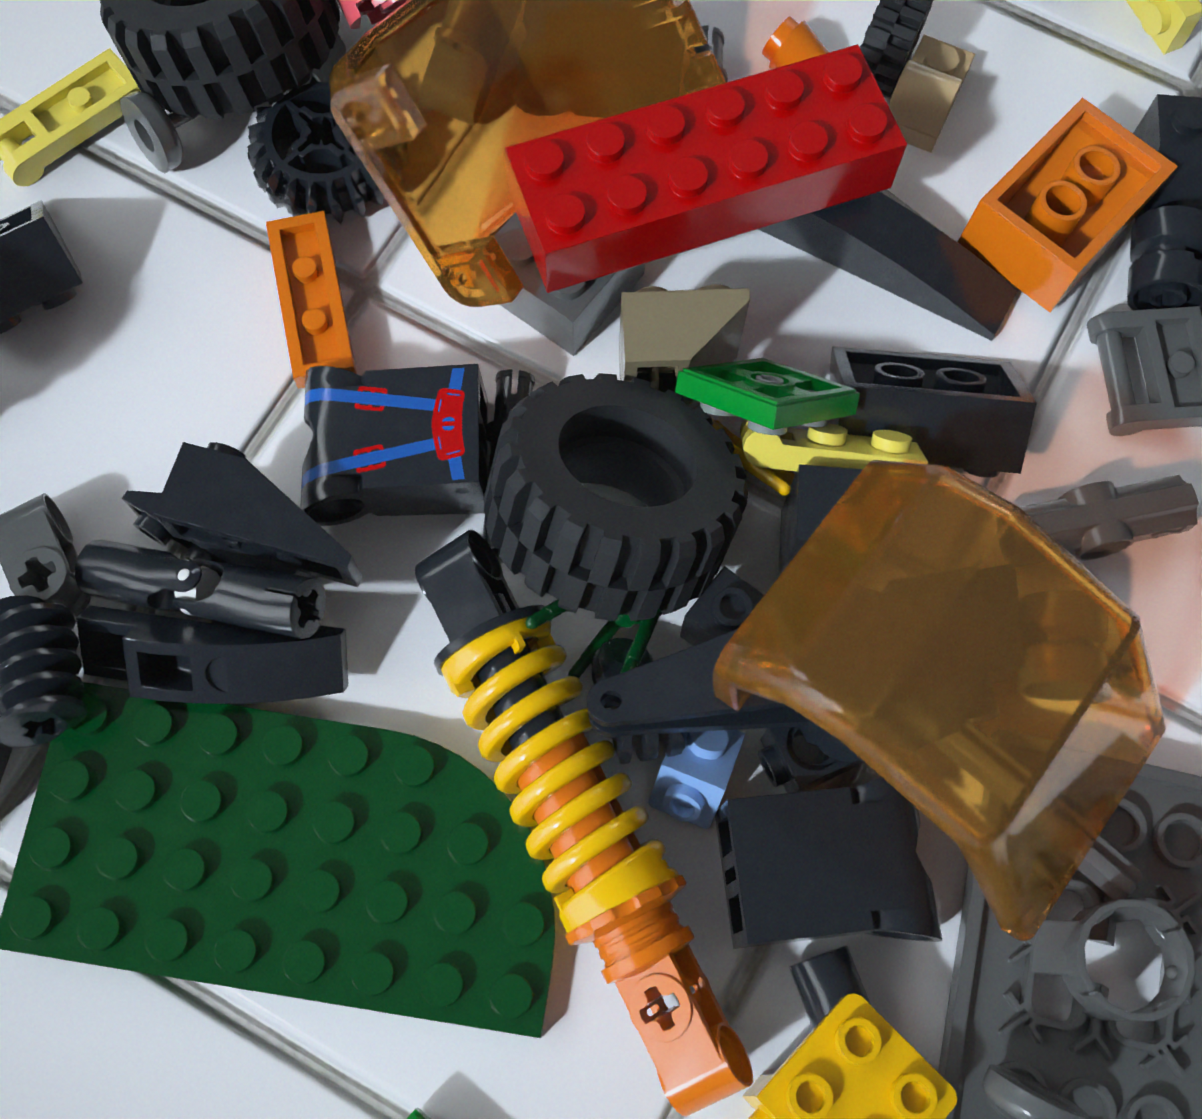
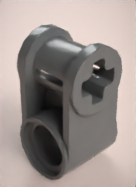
M43 493L0 514V564L15 596H34L48 603L62 604L72 609L75 616L83 612L90 603L91 596L84 594L77 586L75 564L78 554L73 545L71 530L55 502L49 495Z

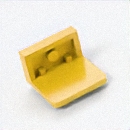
M858 994L843 996L774 1074L760 1075L742 1095L755 1109L748 1119H945L957 1103V1095L954 1088Z

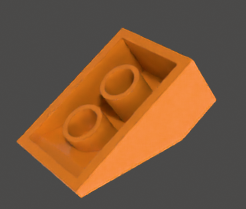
M1082 97L984 195L957 242L1050 313L1092 268L1178 166Z

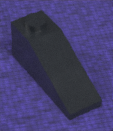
M186 442L182 443L153 514L173 537L359 587L363 575L352 554L251 464L244 453L234 447L218 442H210L207 448Z

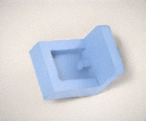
M739 730L682 732L685 748L680 755L667 757V754L665 755L648 801L649 805L652 808L667 813L676 820L689 822L705 829L710 828L746 733Z

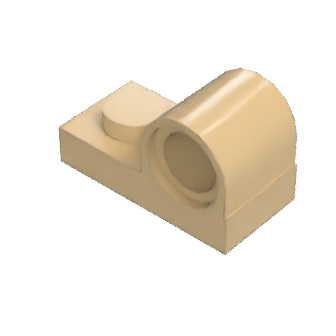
M923 35L912 60L907 61L888 105L907 144L930 153L932 152L975 57L974 53Z

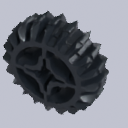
M337 71L329 82H321L313 73L310 84L303 85L299 89L295 87L290 88V92L285 94L283 99L271 104V107H256L257 123L248 126L250 145L247 146L249 151L247 156L252 169L255 170L253 175L259 188H262L264 193L267 192L270 201L275 204L276 208L286 206L288 213L292 216L303 215L307 211L308 214L324 211L325 214H332L333 218L342 224L344 212L354 210L364 218L366 202L370 201L383 206V199L385 197L383 189H396L398 181L397 172L404 170L405 157L403 146L405 145L403 129L399 127L397 113L391 104L384 102V97L380 95L378 88L366 91V87L359 77L345 85L344 80ZM369 137L370 141L367 148L359 158L356 157L357 153L362 150L360 144ZM291 147L292 153L288 157H286L288 150Z

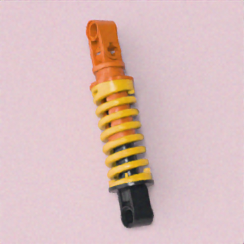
M474 530L466 531L415 566L417 582L423 594L432 604L450 641L435 657L434 666L438 674L444 676L451 693L457 697L468 698L462 714L469 727L476 730H484L478 741V748L482 757L491 762H501L494 773V782L497 789L506 794H518L512 802L509 811L513 822L523 827L537 826L526 840V849L529 856L539 860L554 858V861L548 865L542 874V882L547 891L561 893L555 896L554 900L560 910L559 917L567 933L565 937L568 944L572 946L593 942L595 948H598L600 952L598 954L605 963V969L601 970L606 984H616L629 1011L632 1023L638 1030L657 1069L661 1087L668 1101L679 1114L686 1117L751 1086L753 1083V1070L743 1043L736 1032L730 1027L711 989L710 983L689 945L695 938L690 926L683 927L679 922L677 913L673 911L674 907L671 900L687 883L682 874L679 875L676 869L669 867L665 859L662 860L666 851L662 841L652 839L641 844L639 843L634 831L647 823L649 814L646 808L641 805H636L623 811L617 797L630 790L632 781L629 775L624 772L617 773L607 779L601 764L613 758L615 747L609 740H601L590 745L585 735L586 732L593 728L590 724L588 709L583 708L564 716L560 707L578 697L583 689V685L576 676H567L548 684L545 678L546 675L563 665L567 658L564 647L556 645L551 635V621H547L533 630L527 628L525 624L529 616L540 611L545 606L531 605L519 608L503 576L501 564L492 547L478 532ZM691 986H693L695 989L694 993H692L690 989ZM674 993L680 1006L668 1008L664 1003L663 996ZM651 1008L653 1012V1015L651 1016L647 1014V1009Z

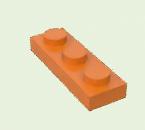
M319 211L267 221L266 227L292 374L298 389L305 388L306 370L310 367H336L357 374L325 212Z

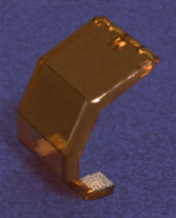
M407 0L369 29L333 66L329 74L331 112L336 123L444 291L453 300L462 305L484 307L513 302L524 287L494 237L516 212L508 192L505 147L726 83L713 52L709 50L696 53L693 48L707 44L708 40L690 0Z
M883 460L869 462L728 641L713 671L714 696L737 712L750 695L755 694L788 705L848 746L959 845L1001 929L1020 941L1030 940L1036 935L1166 729L1140 617L1018 505L954 469L940 465Z

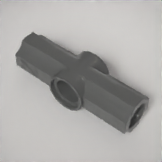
M1180 475L1115 488L1111 481L1094 482L1072 489L1060 496L1058 500L1000 511L994 518L996 529L994 539L1000 557L1010 564L1011 568L1075 555L1076 559L1082 561L1093 560L1122 551L1137 541L1189 531L1198 524L1197 507L1199 502L1192 483H1186Z

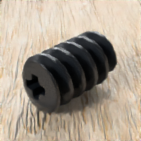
M29 595L9 596L0 599V743L11 748L33 747L55 740L66 729L72 728L85 720L88 713L87 706L83 700L79 699L85 690L84 683L79 676H76L82 667L81 660L75 653L79 645V639L76 633L72 631L76 624V616L72 609L62 604L48 603L41 598Z

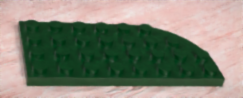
M83 682L85 690L79 699L83 700L87 706L88 713L85 720L72 728L66 729L55 740L50 741L0 917V950L535 1038L542 1037L555 948V911L552 893L545 889L542 882V874L546 870L543 860L532 858L526 849V840L531 834L530 829L513 822L509 812L512 802L505 793L497 789L496 784L480 769L460 755L439 744L415 735L393 730L228 704H200L130 697L129 689Z

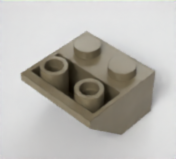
M712 284L698 290L668 291L662 287L649 286L641 288L636 292H621L619 331L620 380L631 382L635 377L651 382L650 387L666 393L667 389L675 392L679 370L687 367L733 362L737 358L750 303V289H731L725 285ZM683 396L684 403L688 406H690L695 401L691 398Z

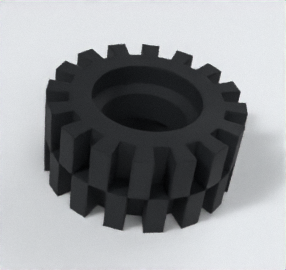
M880 0L879 6L877 5L860 49L884 97L891 99L907 61L910 60L919 40L920 33L926 23L934 0Z

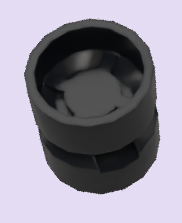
M1181 205L1163 206L1145 212L1134 221L1131 229L1130 261L1132 265L1129 267L1127 305L1132 310L1200 306V310H1202L1201 210Z

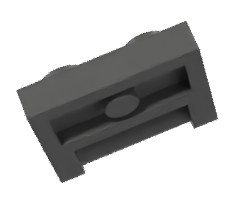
M1200 306L1108 312L1099 314L1087 322L1089 340L1098 347L1111 411L1106 414L1110 435L1127 436L1142 430L1202 426V315ZM1135 337L1149 404H1136L1122 338Z

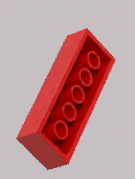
M857 44L505 147L504 150L508 192L547 293L890 189L907 143Z

